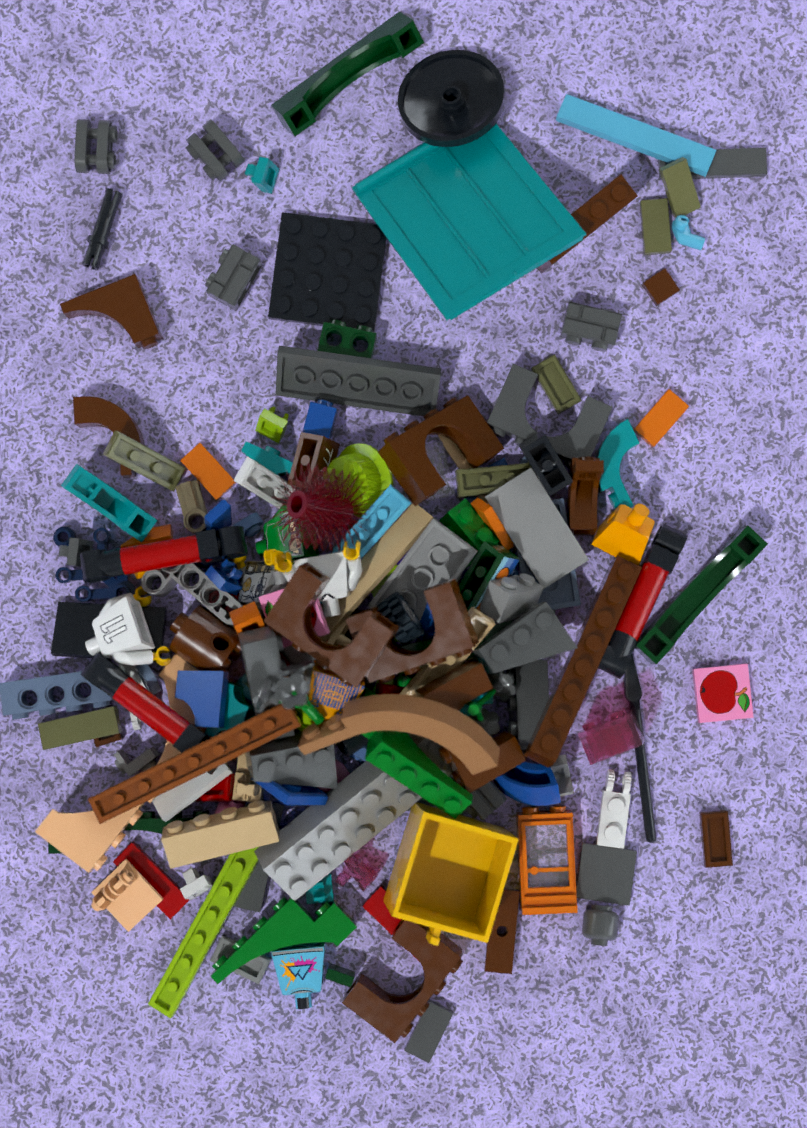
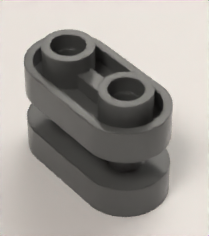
M89 119L77 120L74 156L77 173H89L90 165H96L98 174H110L111 169L116 168V154L112 152V145L117 143L118 133L117 127L112 125L111 120H99L98 128H92ZM92 139H97L96 154H91Z
M210 119L202 126L206 134L199 138L193 133L186 139L189 145L185 148L194 160L198 158L202 160L205 164L203 170L212 181L215 178L222 181L229 175L224 167L231 162L237 168L245 160L221 129ZM213 142L223 153L218 159L208 149V146Z

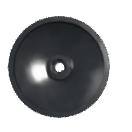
M446 50L421 60L406 74L398 92V108L406 129L418 140L438 147L460 146L482 137L496 124L505 105L504 83L497 67L486 57L467 50Z

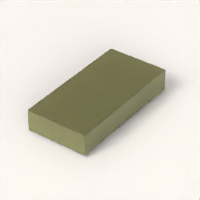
M681 157L659 168L672 214L675 218L679 215H687L701 208L686 158Z
M667 198L641 200L639 205L644 255L671 253L672 246Z
M555 354L531 368L532 372L538 374L536 379L558 415L582 401Z

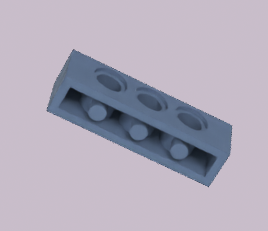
M82 671L0 683L3 716L12 715V720L28 718V712L39 711V716L56 714L55 708L66 707V712L83 710L82 704L93 703V708L110 706L109 701L114 699L80 675ZM84 682L88 683L92 689L90 696L87 698L83 697L80 693V686ZM57 686L64 690L62 701H57L53 696V691ZM30 690L34 691L37 695V702L34 705L29 704L26 699L27 693Z

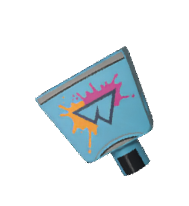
M325 942L303 943L271 951L282 995L295 994L296 1009L311 1008V993L320 992L322 989Z

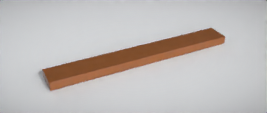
M279 704L88 798V801L99 824H102L301 726L302 723L294 708L287 710L282 704Z

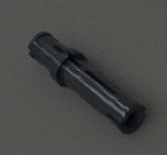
M110 188L105 190L93 233L87 239L89 245L82 261V265L89 268L91 260L94 258L91 265L92 270H99L104 249L108 248L109 242L107 239L123 196L122 193L115 191L111 201L113 189Z

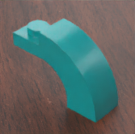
M628 419L616 426L606 436L596 454V458L604 460V472L599 481L598 492L610 490L611 494L608 495V498L614 509L622 504L630 508L634 507L620 477V463L624 454L640 444Z

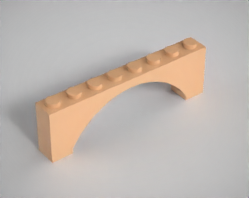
M174 654L170 664L166 665L158 676L165 682L169 707L195 725L191 707L184 700L175 698L178 671L198 670ZM198 727V728L201 729L203 732H205L206 729H207V728H203V727ZM166 741L158 764L181 752L174 748L170 742ZM145 803L102 824H99L93 810L79 813H60L52 809L35 832L88 873H91L93 869L99 871L108 859L105 854L110 847L113 846L116 849L125 838L124 829L129 823L134 826L142 816L143 812L140 809Z

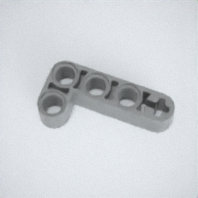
M194 563L179 565L174 569L167 567L146 571L141 580L142 588L147 593L156 597H165L178 583L220 620L232 627L234 625L230 614L224 608L228 605L235 610L244 606L232 594L219 590L205 575L206 572ZM198 573L199 582L195 586H190V577ZM160 577L162 580L160 588L153 590V581ZM218 590L220 594L218 601L210 603V594Z

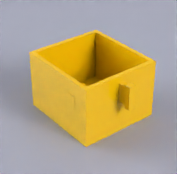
M417 802L411 807L383 901L392 917L430 927L427 930L426 939L432 945L439 946L441 930L488 943L519 839L505 827L459 815L454 819L439 808Z

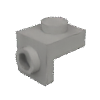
M151 747L131 761L122 749L114 754L117 759L114 763L122 774L127 773L130 777L139 770L143 772L155 766L157 763L154 759L160 756L155 747Z
M566 754L559 755L556 763L550 767L558 783L561 797L573 794L574 790Z

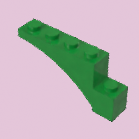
M366 687L359 698L377 694ZM383 730L362 733L363 736L368 738L365 760L452 818L456 819L473 802V795L436 766L415 744L407 732Z
M282 897L272 907L275 912L268 919L265 916L261 917L252 927L255 931L248 938L243 935L232 946L235 951L228 957L223 954L212 965L215 970L210 977L219 984L233 971L265 953L287 946L329 942L338 946L357 928V923L335 900L330 904L327 901L324 902L315 911L317 917L314 919L298 900L294 901L291 897L289 899Z

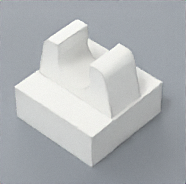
M191 867L182 873L187 885L180 888L185 899L193 900L210 890L214 883L210 876H200L197 869Z

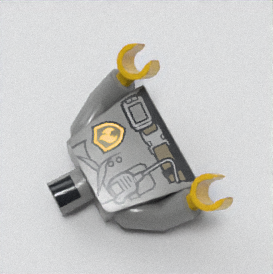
M276 549L265 550L264 561H247L246 565L244 561L247 556L228 559L233 561L237 568L243 571L239 579L243 587L239 593V602L247 605L255 601L262 619H264L265 615L258 597L283 589L288 584L283 573L279 572L275 567V556L278 557L279 561L285 562V554Z

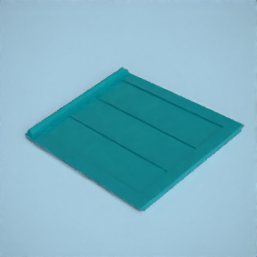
M497 124L482 137L464 145L438 147L422 143L352 187L357 198L446 321L452 320L582 241L583 237L586 236V232Z

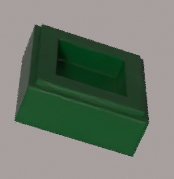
M329 963L325 978L351 987L355 971Z

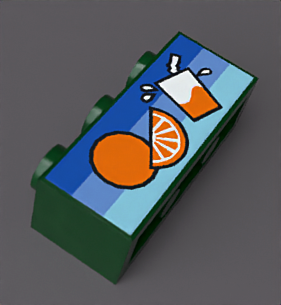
M483 542L458 586L467 611L474 607L485 614L479 608L490 580L510 577L520 560L519 557L500 544Z

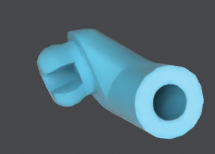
M685 215L677 216L672 222V231L677 242L701 251L705 237L691 233L688 226L689 219Z

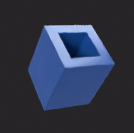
M318 399L317 403L310 402L303 432L331 439L338 413L337 408L333 407V403Z

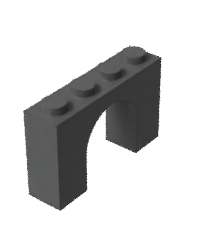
M514 363L487 424L496 436L504 438L507 435L514 438V443L519 445L538 433L529 425L525 415L526 401L538 374ZM587 396L570 431L556 437L546 436L558 457L564 460L563 465L570 468L572 458L592 456L613 408L612 406Z

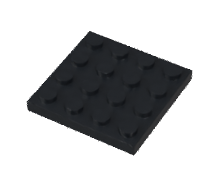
M282 212L268 319L323 326V322L330 323L331 320H339L345 322L346 327L356 329L357 325L372 328V332H375L387 239L378 225Z

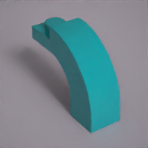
M78 464L74 466L61 484L64 489L96 509L140 542H143L158 521L133 501Z

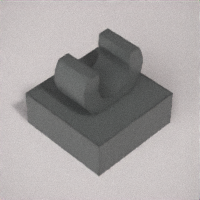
M70 538L69 546H59L58 556L67 557L66 565L81 567L80 553L93 550L94 541Z

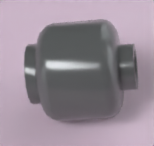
M591 905V909L585 910L582 934L585 938L591 939V945L607 946L608 941L616 940L619 916L616 912L612 911L613 907Z

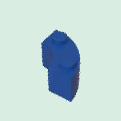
M525 761L493 780L506 796L523 804L546 806L561 802L558 783L552 769L542 764Z

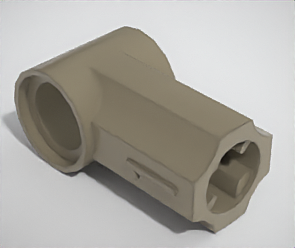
M187 481L175 486L184 516L185 528L194 535H196V532L206 531L205 520L200 528L193 529L192 521L195 517L203 516L204 518L208 513L199 481Z

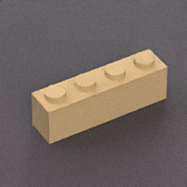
M257 800L245 807H229L222 810L221 813L213 815L201 814L193 820L185 822L173 821L163 827L161 840L170 869L279 842V826L271 800L265 802Z

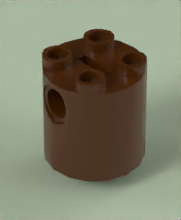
M202 605L197 606L189 616L181 612L170 627V630L176 635L169 646V650L199 671L229 672V667L233 662L232 659L237 661L242 655L239 636L235 628L224 623Z

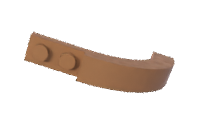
M403 694L371 695L345 702L342 715L336 714L319 725L311 724L303 730L298 746L301 752L306 755L362 733L383 730L408 732L428 738L447 748L464 763L472 775L498 766L500 750L492 737L481 726L461 712L430 699Z

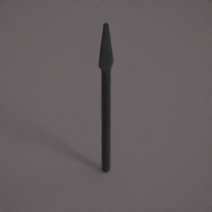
M632 656L629 666L624 673V695L626 700L629 701L646 841L654 843L656 841V829L639 701L642 697V690Z

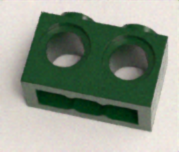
M331 320L330 323L323 322L317 351L373 359L377 333L372 332V328L357 325L356 329L346 327V323L339 320ZM331 335H339L342 338L341 343L337 346L329 345L327 340ZM358 340H364L368 343V348L363 352H358L353 348L354 343Z

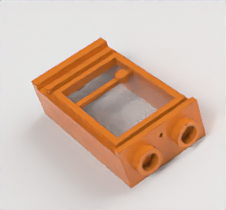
M549 806L550 811H539V807H523L522 812H516L517 838L519 839L517 844L520 909L522 915L578 913L573 812L566 810V806Z

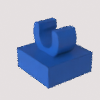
M228 559L223 561L220 568L211 565L205 575L219 590L237 596L243 588L237 582L241 578L243 571L234 568L231 572L235 563Z

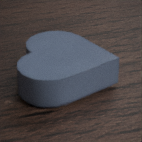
M148 664L135 665V669L145 688L152 694L160 692L161 689L157 678Z

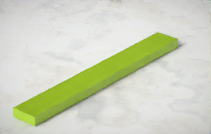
M259 847L229 855L153 993L148 1005L170 1019L174 1017L259 861L254 851Z

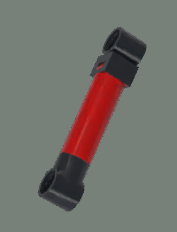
M664 523L659 527L651 543V548L648 549L641 564L642 569L600 661L599 669L618 679H621L631 661V654L668 575L672 573L688 535Z
M229 526L217 531L212 529L196 532V535L112 550H89L80 553L83 581L94 583L106 581L115 576L196 562L206 564L222 561V559L240 558L248 555L244 527Z
M99 652L95 654L80 674L165 738L181 753L211 738ZM218 767L208 771L207 773L212 775Z

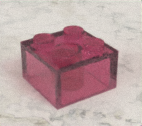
M624 707L609 713V719L601 722L598 717L582 725L583 729L578 733L590 765L643 745L645 738L633 710L626 712Z

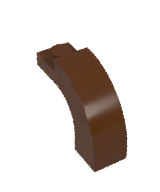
M73 397L75 425L80 428L104 427L110 429L113 433L116 430L145 445L138 425L119 406L98 397ZM120 464L121 476L124 478L136 477V472Z
M586 456L572 458L569 475L573 482L568 485L567 523L573 535L594 536L598 529V487L604 472V460H600V458Z

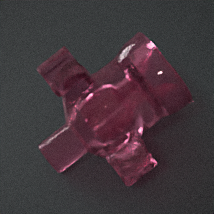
M354 853L344 861L345 871L337 876L335 882L344 887L353 877L358 882L359 888L365 892L379 875L381 869L370 864L367 858Z

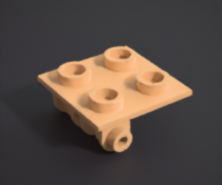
M127 859L91 892L95 896L92 899V908L95 911L107 909L128 932L164 899Z

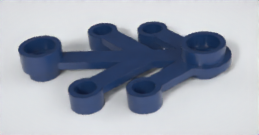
M65 526L58 528L53 535V540L58 547L60 545L69 546V539L77 538L75 531ZM105 528L96 529L93 533V539L97 542V549L109 550L108 542L111 539V533ZM101 531H104L107 535L104 541H99L98 534ZM63 532L68 534L66 542L60 541V535ZM61 567L55 574L57 581L64 584L83 580L82 570H71L67 567ZM64 570L69 573L67 580H62L60 577L61 572ZM127 574L117 576V579L111 577L109 580L103 581L109 588L91 589L88 586H79L75 591V597L78 601L88 602L91 599L117 597L120 588H125L127 593H132L133 595L136 588L133 583L128 581ZM82 589H86L88 591V597L86 599H82L80 597V591Z

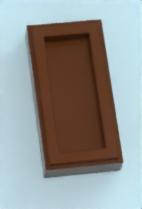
M728 811L699 812L704 867L733 866Z

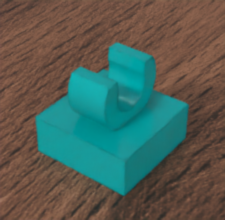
M259 157L257 166L247 164L245 175L251 176L250 180H252V183L262 192L272 194L280 169L269 158Z
M331 873L306 892L307 904L334 901Z

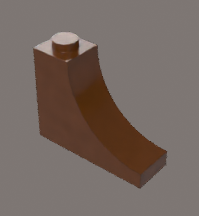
M136 274L60 303L63 314L68 319L91 315L104 317L116 322L128 332L137 348H152L158 344V340L163 339L141 282Z

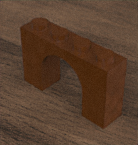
M622 174L571 214L586 232L583 240L638 196ZM580 242L537 267L541 274Z
M468 395L460 400L457 397L452 398L443 405V410L438 411L435 408L423 417L425 420L421 423L415 420L404 428V433L399 435L396 431L383 440L385 445L378 453L386 462L414 506L435 495L446 485L427 456L425 441L428 435H442L453 441L472 468H478L504 449Z
M306 562L297 568L263 622L270 626L269 628L274 631L275 635L284 636L293 642L292 646L297 651L308 653L314 657L316 664L321 668L330 669L339 675L338 679L342 683L357 688L364 682L400 627L376 611L368 617L350 644L339 646L322 640L312 626L311 610L330 578Z
M455 578L423 591L435 622V635L430 646L422 650L412 651L398 646L391 640L368 674L369 683L378 680L379 684H383L395 679L394 674L404 671L405 675H409L421 670L420 665L430 662L431 666H436L446 662V656L456 653L457 657H462L473 652L472 648L479 641ZM378 606L353 614L345 619L353 640L368 617L376 611L379 612Z
M471 659L415 690L417 697L430 699L459 711L467 702L493 687L482 663ZM504 731L493 737L492 739L500 748L498 766L474 775L447 748L440 745L441 748L438 752L444 763H449L452 770L450 778L471 793L526 761L515 736Z
M403 919L393 930L391 939L419 960L425 976L422 984L411 993L395 995L386 992L364 974L360 973L345 993L342 1001L345 1006L394 1043H396L400 1036L405 1038L414 1025L411 1022L416 1015L421 1017L430 1005L428 1002L433 993L438 995L446 985L444 979L450 972L454 974L463 962L460 959L462 948L445 935L440 933L439 946L432 945L426 939V933L430 927Z

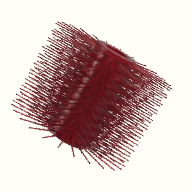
M300 464V479L303 473L302 486L294 469L296 488L293 485V492L289 489L286 490L291 494L285 496L288 500L280 498V500L287 503H278L287 506V508H282L287 510L281 511V513L288 511V514H285L286 516L281 519L283 520L290 515L289 522L285 523L281 531L294 520L291 526L292 529L290 530L288 527V530L292 531L293 534L294 528L296 530L297 527L295 535L293 534L300 543L296 545L297 548L304 541L305 549L309 547L311 542L314 549L323 540L325 545L329 543L332 553L334 548L332 534L334 535L333 542L335 544V537L337 546L339 545V532L340 541L341 535L344 542L346 541L344 528L351 540L353 539L347 525H352L350 521L354 520L352 519L353 517L361 518L353 514L361 513L353 511V508L357 507V505L352 506V504L358 498L352 502L349 499L353 498L360 486L346 498L347 491L352 490L354 486L352 483L348 487V479H350L351 472L343 482L342 478L339 477L343 476L344 473L342 471L337 477L334 468L328 475L326 466L320 473L317 465L313 469L314 472H311L309 464L307 468L309 469L310 479L308 477L307 483L306 474L304 475L302 464Z

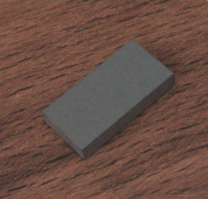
M430 999L428 1000L430 1003L429 1007L419 1018L404 1048V1051L427 1063L430 1062L453 1015L452 1010Z

